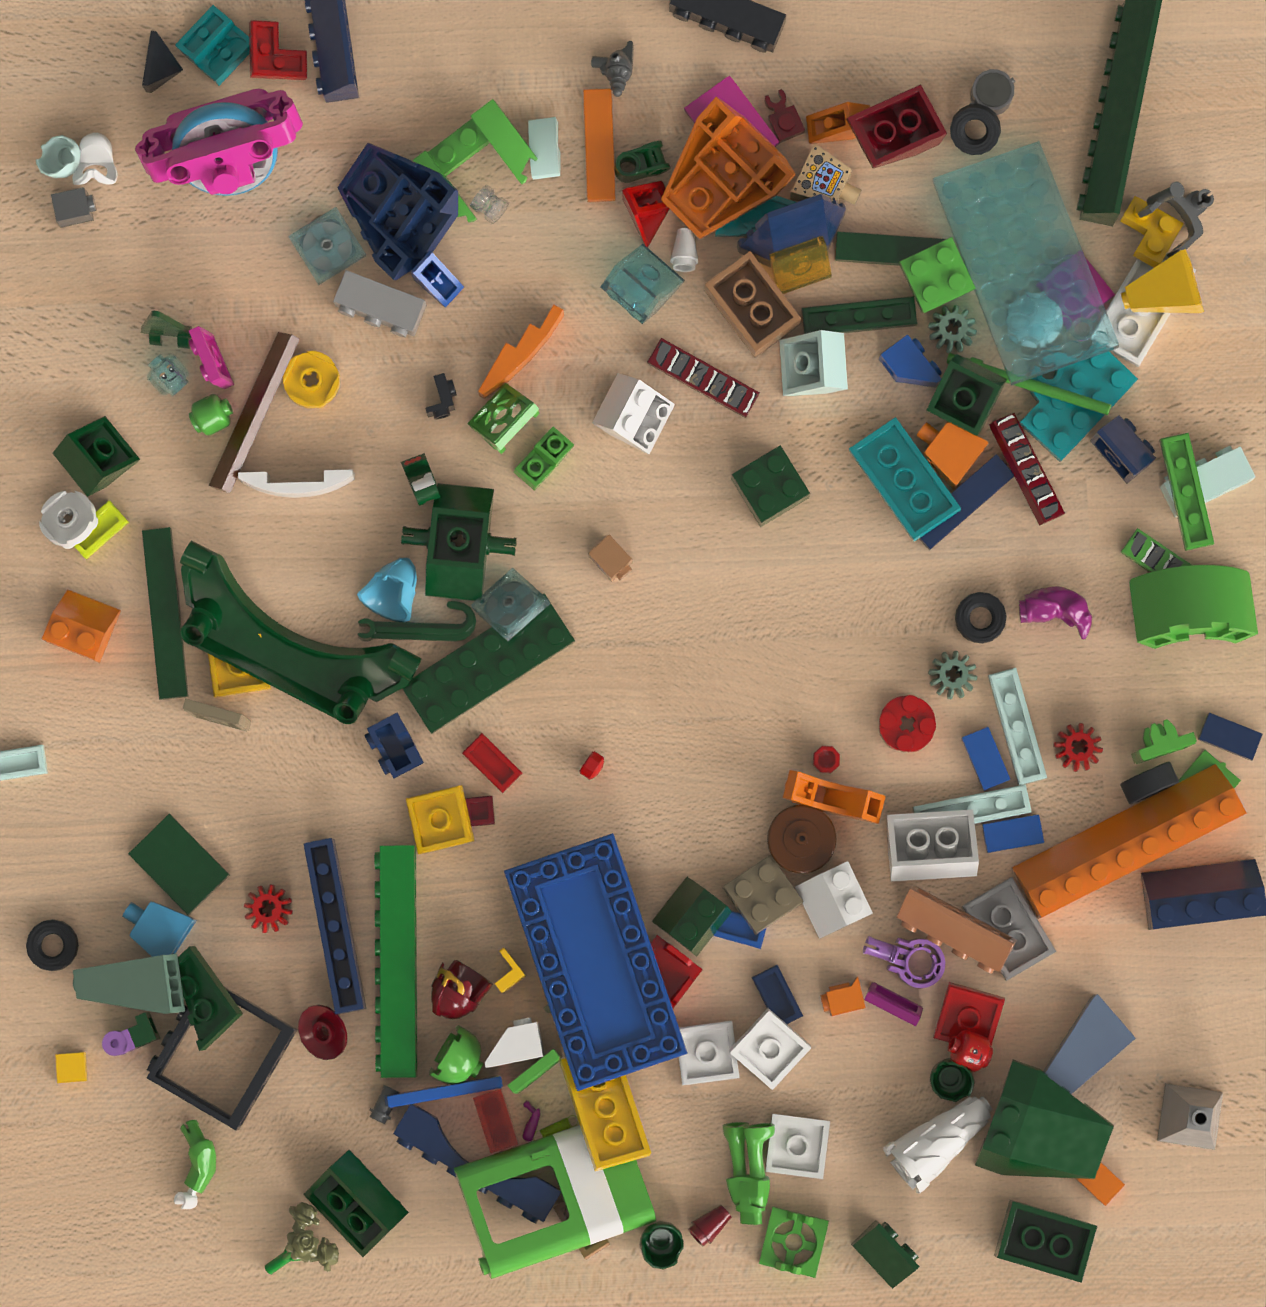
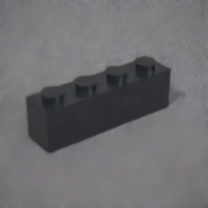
M671 0L669 3V12H672L675 18L684 22H688V20L697 22L700 28L709 32H714V30L725 33L724 36L734 42L745 41L750 43L753 49L766 53V51L774 52L786 23V14L751 0Z

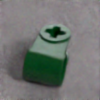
M662 141L650 142L639 148L621 153L615 162L614 170L617 179L624 183H631L646 177L657 176L670 170V164L666 163L661 150L663 147ZM624 162H630L635 166V170L627 173L621 170L620 165Z

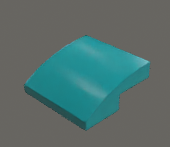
M214 5L175 44L192 63L218 86L250 54L249 36Z

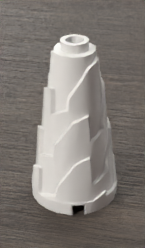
M975 1096L973 1098L969 1097L949 1111L907 1132L896 1141L889 1142L883 1147V1150L887 1157L891 1153L893 1154L895 1159L890 1163L902 1179L912 1189L916 1188V1193L920 1194L946 1168L950 1161L963 1150L967 1142L989 1123L988 1119L991 1118L990 1112L993 1109L983 1096L979 1099Z

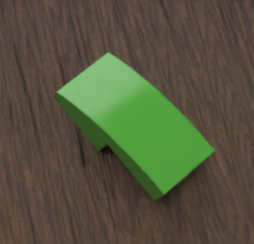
M553 426L515 468L513 473L535 491L570 452L574 444Z

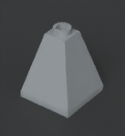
M1165 1083L1157 1141L1215 1150L1223 1092ZM1196 1114H1198L1197 1122L1195 1121Z

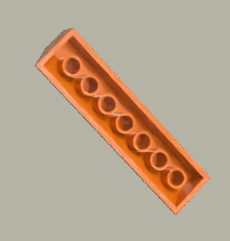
M1214 764L1012 867V870L1039 919L1247 814L1233 786L1218 766Z

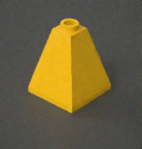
M1186 249L1180 250L1125 287L1126 292L1121 293L1125 309L1130 308L1132 312H1204L1191 260Z

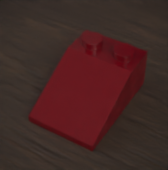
M921 84L846 119L872 168L923 153L940 145L947 134Z

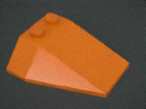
M715 97L697 117L661 200L699 239H702L777 196L796 174L786 158L743 115L719 97Z

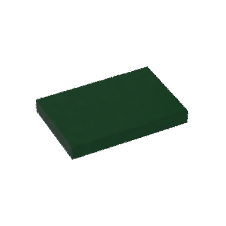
M168 814L128 853L187 915H190L230 876L171 814Z

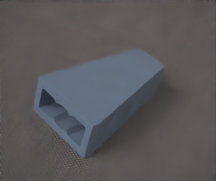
M1094 994L1086 1003L1047 1064L1044 1072L1048 1074L1050 1079L1061 1087H1065L1072 1094L1136 1038L1098 994Z

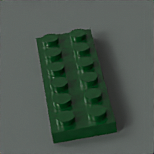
M545 593L536 598L541 605L540 611L520 625L516 633L506 634L501 627L494 625L413 677L409 684L402 688L431 734L575 642Z

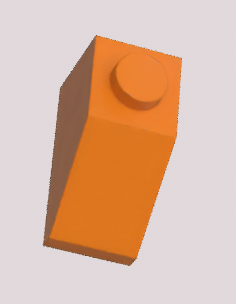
M845 102L807 115L809 143L817 144L856 139L846 119L869 108L870 105Z

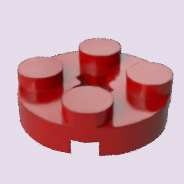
M913 695L899 696L889 701L883 708L879 718L881 738L886 745L896 751L909 753L921 750L931 741L936 730L935 714L932 708L924 700ZM902 717L914 719L915 722L912 724L913 731L910 732L908 729L901 730Z

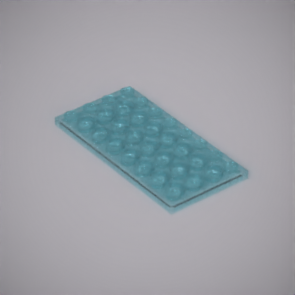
M1039 141L933 178L934 187L962 260L976 288L974 291L1011 386L1119 348V342Z

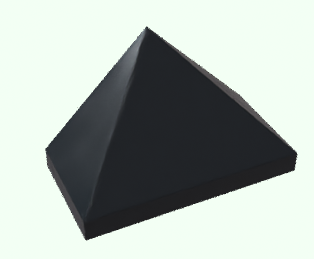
M151 31L142 82L144 90L148 93L154 92L183 71V68L157 31Z

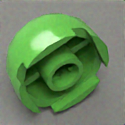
M460 1025L455 1027L457 1035L450 1033L434 1060L439 1063L437 1069L431 1068L429 1071L430 1076L446 1084L463 1083L469 1076L475 1078L483 1066V1063L479 1061L482 1052L480 1042L476 1036Z

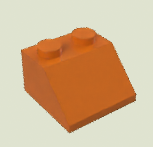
M67 590L52 612L42 640L100 663L121 610Z

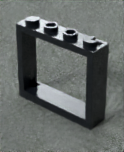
M225 987L238 1006L281 1030L233 1114L230 1115L162 1075L191 1026L187 1017L190 1013L186 1005H184L185 1012H179L176 1017L179 1023L174 1032L169 1030L161 1043L164 1046L159 1057L154 1055L147 1068V1071L150 1072L147 1079L237 1131L243 1125L298 1029Z

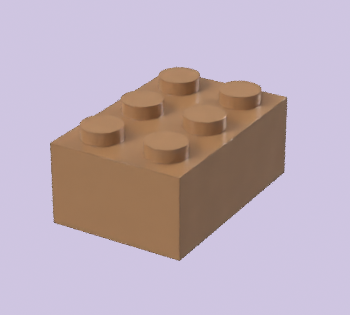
M751 251L705 283V293L754 358L797 328L801 323L799 314Z

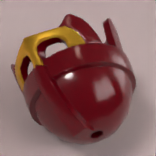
M454 960L447 970L444 969V963L442 962L437 977H435L431 985L432 1012L439 1017L443 1016L452 1020L460 1019L477 1009L479 1002L491 989L493 983L459 960Z

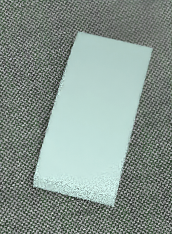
M556 117L528 120L529 147L538 158L537 161L530 159L533 180L560 176L561 152L558 147V121Z

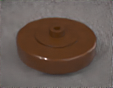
M801 804L790 806L777 814L768 830L767 844L771 856L780 867L792 873L807 874L819 870L830 860L836 848V831L832 821L823 811L814 807Z

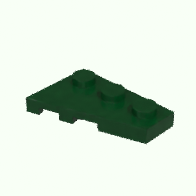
M189 946L178 957L183 998L190 1013L187 1017L190 1025L195 1028L198 1037L196 1041L198 1049L203 1051L217 1040L243 1013L196 946Z

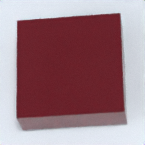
M493 796L465 798L471 827L495 825Z

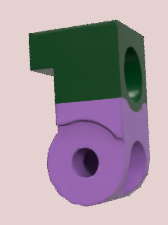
M150 1012L135 1016L137 1022L135 1026L123 1031L108 1032L102 1040L104 1051L111 1056L124 1055L161 1039Z

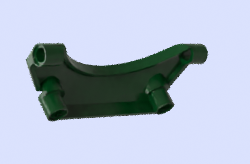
M191 540L181 557L180 563L183 564L181 574L186 605L193 608L189 618L180 629V635L184 642L312 706L343 724H353L364 709L368 699L378 702L406 687L422 660L417 655L393 643L366 648H347L323 644L303 637L269 617L246 595L237 583L222 555Z

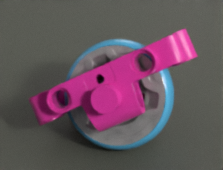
M252 89L171 114L167 118L165 125L151 128L143 134L142 141L136 145L135 151L146 173L150 175L154 183L169 180L177 185L189 183L193 187L211 195H238L256 188L269 177L277 161L278 147L293 142L296 138V132L302 128L303 122L293 100L287 96L284 90L268 93L264 89Z

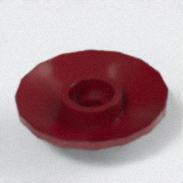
M320 1004L310 1006L302 1012L298 1021V1032L301 1042L307 1051L316 1058L323 1060L335 1059L341 1055L347 1045V1030L340 1016L335 1014V1011L330 1007Z

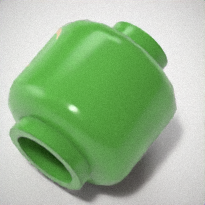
M211 394L192 404V412L189 413V418L198 433L202 432L210 436L230 425V415L233 414V409L226 398L222 400L218 395Z

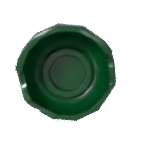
M951 1058L938 1062L932 1068L930 1074L932 1090L941 1099L957 1102L972 1094L975 1084L973 1072L965 1066L956 1064Z
M663 1221L655 1222L646 1227L639 1243L644 1261L652 1268L662 1270L676 1265L679 1255L684 1249V1241L680 1230L672 1223Z

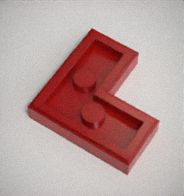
M251 20L249 22L250 78L306 80L307 50L279 49V22Z

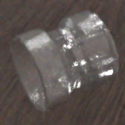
M485 185L470 204V207L476 212L484 213L485 219L490 224H494L509 206V202L503 197L498 198L494 193V189L489 185Z

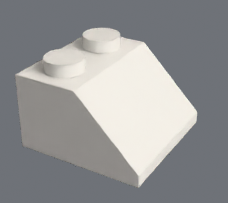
M848 861L795 886L797 893L803 900L802 904L819 939L873 914Z
M530 1017L514 1020V1027L506 1029L486 1059L485 1067L489 1068L545 1056L539 1023H532Z

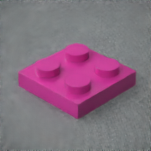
M200 326L189 330L192 338L189 340V345L196 356L199 355L203 365L199 367L206 381L210 380V383L222 389L233 386V380L213 333Z

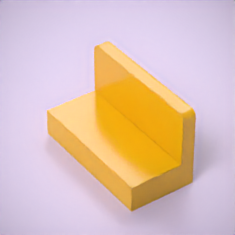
M503 947L499 952L512 967V970L494 983L501 993H505L527 976L508 950Z

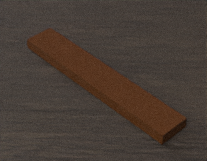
M282 332L277 333L209 483L210 487L227 493L231 492L238 477V472H240L299 342V338L294 335Z

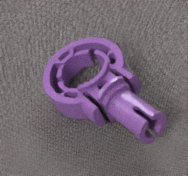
M868 936L865 941L867 944L876 946V949L864 946L863 954L902 966L903 968L900 969L888 965L887 970L897 973L904 983L912 987H930L937 983L944 973V954L938 945L927 939L915 938L907 941L897 938L895 943L909 947L908 950L872 938L871 936ZM927 944L936 952L938 962L935 954H931V969L923 977L924 979H928L932 975L933 977L922 983L912 982V978L922 980V977L914 976L910 972L908 966L909 958L918 950H925L927 953H931V950L923 947ZM899 953L903 954L902 960L898 959Z

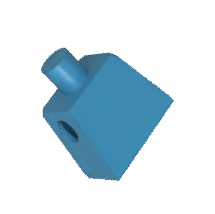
M152 901L145 910L131 902L122 916L135 924L129 936L152 957L176 954L197 921L192 917Z

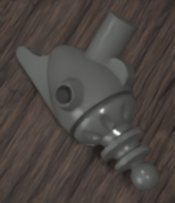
M628 41L625 48L616 50L609 57L593 56L591 60V66L593 68H600L602 75H605L610 81L611 90L615 97L622 95L626 82L632 75L634 55L632 41Z

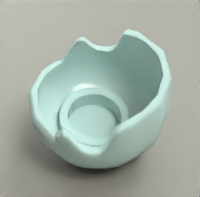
M64 135L54 136L41 146L42 156L36 159V164L41 173L52 178H67L75 173L81 154L75 140Z

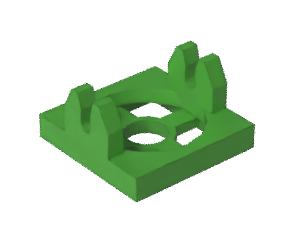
M505 383L467 424L481 435L493 449L502 454L506 450L504 446L532 416L536 418L540 413L538 411L539 408L534 402ZM519 404L521 411L513 418L511 416L512 410ZM507 409L506 414L502 418L496 419L500 411ZM507 424L500 433H491L498 425Z
M1166 719L1163 720V725H1156L1154 723L1151 724L1150 729L1149 727L1144 729L1143 742L1145 748L1131 755L1134 764L1136 763L1137 765L1188 748L1196 744L1197 740L1194 732L1178 737L1175 726Z
M772 1206L759 1264L773 1267L780 1271H788L792 1274L816 1278L829 1220ZM790 1220L794 1221L792 1230L788 1231L785 1235L775 1233V1230L782 1223ZM803 1223L813 1230L816 1242L805 1240L801 1234ZM794 1233L802 1238V1245L798 1250H790L786 1247L785 1240L788 1235ZM772 1241L783 1244L784 1249L787 1251L784 1262L775 1254ZM803 1249L813 1251L812 1256L805 1262L793 1265L796 1253L801 1252Z

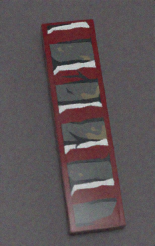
M663 338L659 340L647 361V364L744 418L747 417L760 394L755 389Z
M1015 413L991 422L989 427L1039 526L1064 515L1065 512Z

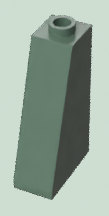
M177 954L160 955L73 970V988L77 999L163 1014L185 1012Z

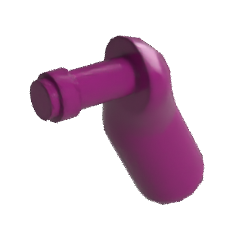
M526 1100L523 1105L532 1115L525 1125L522 1138L529 1142L534 1138L541 1113L539 1108L536 1110Z

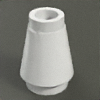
M689 228L677 230L670 260L673 264V269L679 272L694 271L696 264H698L695 237Z

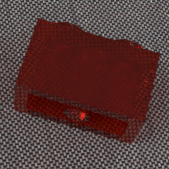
M502 1088L473 1097L490 1153L520 1144Z

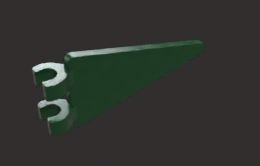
M151 311L141 326V333L149 334L150 345L162 346L161 335L177 337L178 348L190 349L189 339L191 335L189 330L192 329V326H185L160 311Z

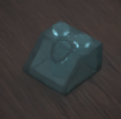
M642 244L614 266L600 288L611 299L626 309L633 318L643 324L658 312L685 280Z

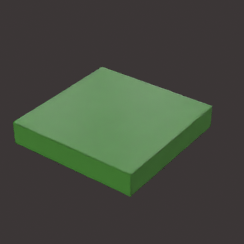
M551 1050L507 1086L513 1093L519 1094L560 1062L562 1057L557 1050Z

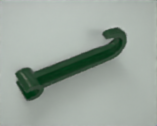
M449 601L447 603L449 609L463 611L466 614V620L462 624L381 622L364 618L358 621L359 626H367L371 629L368 633H358V638L362 641H371L372 639L462 641L468 638L475 630L476 618L475 613L467 604Z

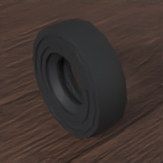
M969 104L961 108L954 115L950 126L951 139L955 146L962 152L970 155H982L990 151L997 144L1001 133L1000 120L996 113L989 107L981 104ZM971 120L983 122L986 126L984 137L980 139L968 137L965 133L967 122Z
M977 592L968 595L960 602L956 609L955 622L958 631L964 638L974 643L983 644L993 641L1002 633L1006 626L1007 615L1004 605L997 597L990 593ZM984 607L990 611L992 621L988 627L980 629L972 625L970 613L973 609Z
M54 919L42 921L34 926L26 942L27 954L32 963L40 969L48 971L62 970L70 965L77 956L79 947L77 935L72 927L63 921ZM50 934L58 935L63 941L61 953L53 957L47 956L41 946L43 939Z

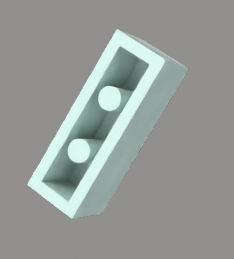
M1228 446L1216 452L1217 458L1209 462L1205 458L1196 461L1205 503L1251 482L1256 477L1241 446L1234 450L1231 446ZM1168 476L1164 477L1166 482L1160 486V489L1174 517H1177Z

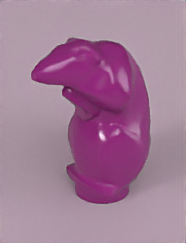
M1055 586L1034 590L1024 595V600H1019L1021 623H1045L1058 618L1062 619L1070 627L1076 626L1081 639L1087 638L1092 625V614L1088 609L1086 599L1078 593L1064 587Z

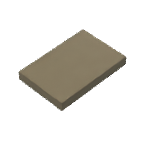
M185 698L183 709L192 716L242 731H249L251 721L242 714Z

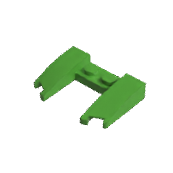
M492 99L471 115L472 119L429 152L424 151L412 160L441 173L449 181L446 177L491 143L518 181L523 185L528 177L523 175L522 172L529 158L537 161L538 158L497 102ZM458 193L457 217L467 216L469 223L476 221V216Z

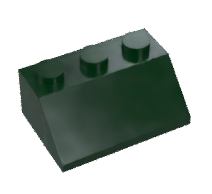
M350 1150L332 1164L303 1194L362 1257L372 1250L409 1213L401 1202L385 1188L381 1181Z

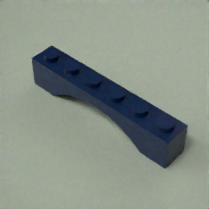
M410 1104L393 1133L398 1137L396 1142L409 1150H412L413 1146L423 1151L422 1158L434 1165L440 1161L448 1166L446 1171L456 1177L453 1168L469 1162L451 1146L436 1116L415 1104ZM538 1176L510 1178L478 1190L484 1194H487L489 1190L498 1195L496 1201L509 1209L515 1205L523 1210L521 1216L535 1224L538 1220L545 1221L561 1193L560 1189Z

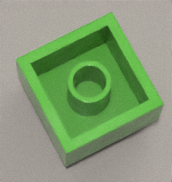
M952 237L898 262L922 313H926L976 289Z

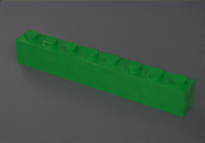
M380 846V852H375L374 855L375 869H380V881H375V898H380V910H375V927H380V939H375V956H380V967L375 968V985H380V996L375 997V1013L380 1014V1025L375 1026L376 1043H381V1054H376L375 1069L376 1072H381V1078L417 1077L416 846Z

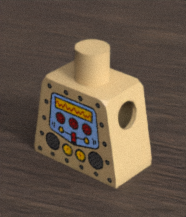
M814 144L791 190L790 198L802 201L823 194L830 197L831 201L843 199L855 205L862 190L847 183L852 172L847 165Z

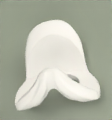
M90 133L84 136L79 144L81 152L80 162L72 176L73 184L82 185L91 178H95L99 183L106 185L114 184L117 181L118 173L113 162V150L110 141L101 133ZM101 165L107 169V174L104 176L98 170L92 168L87 169L84 174L83 171L88 166Z

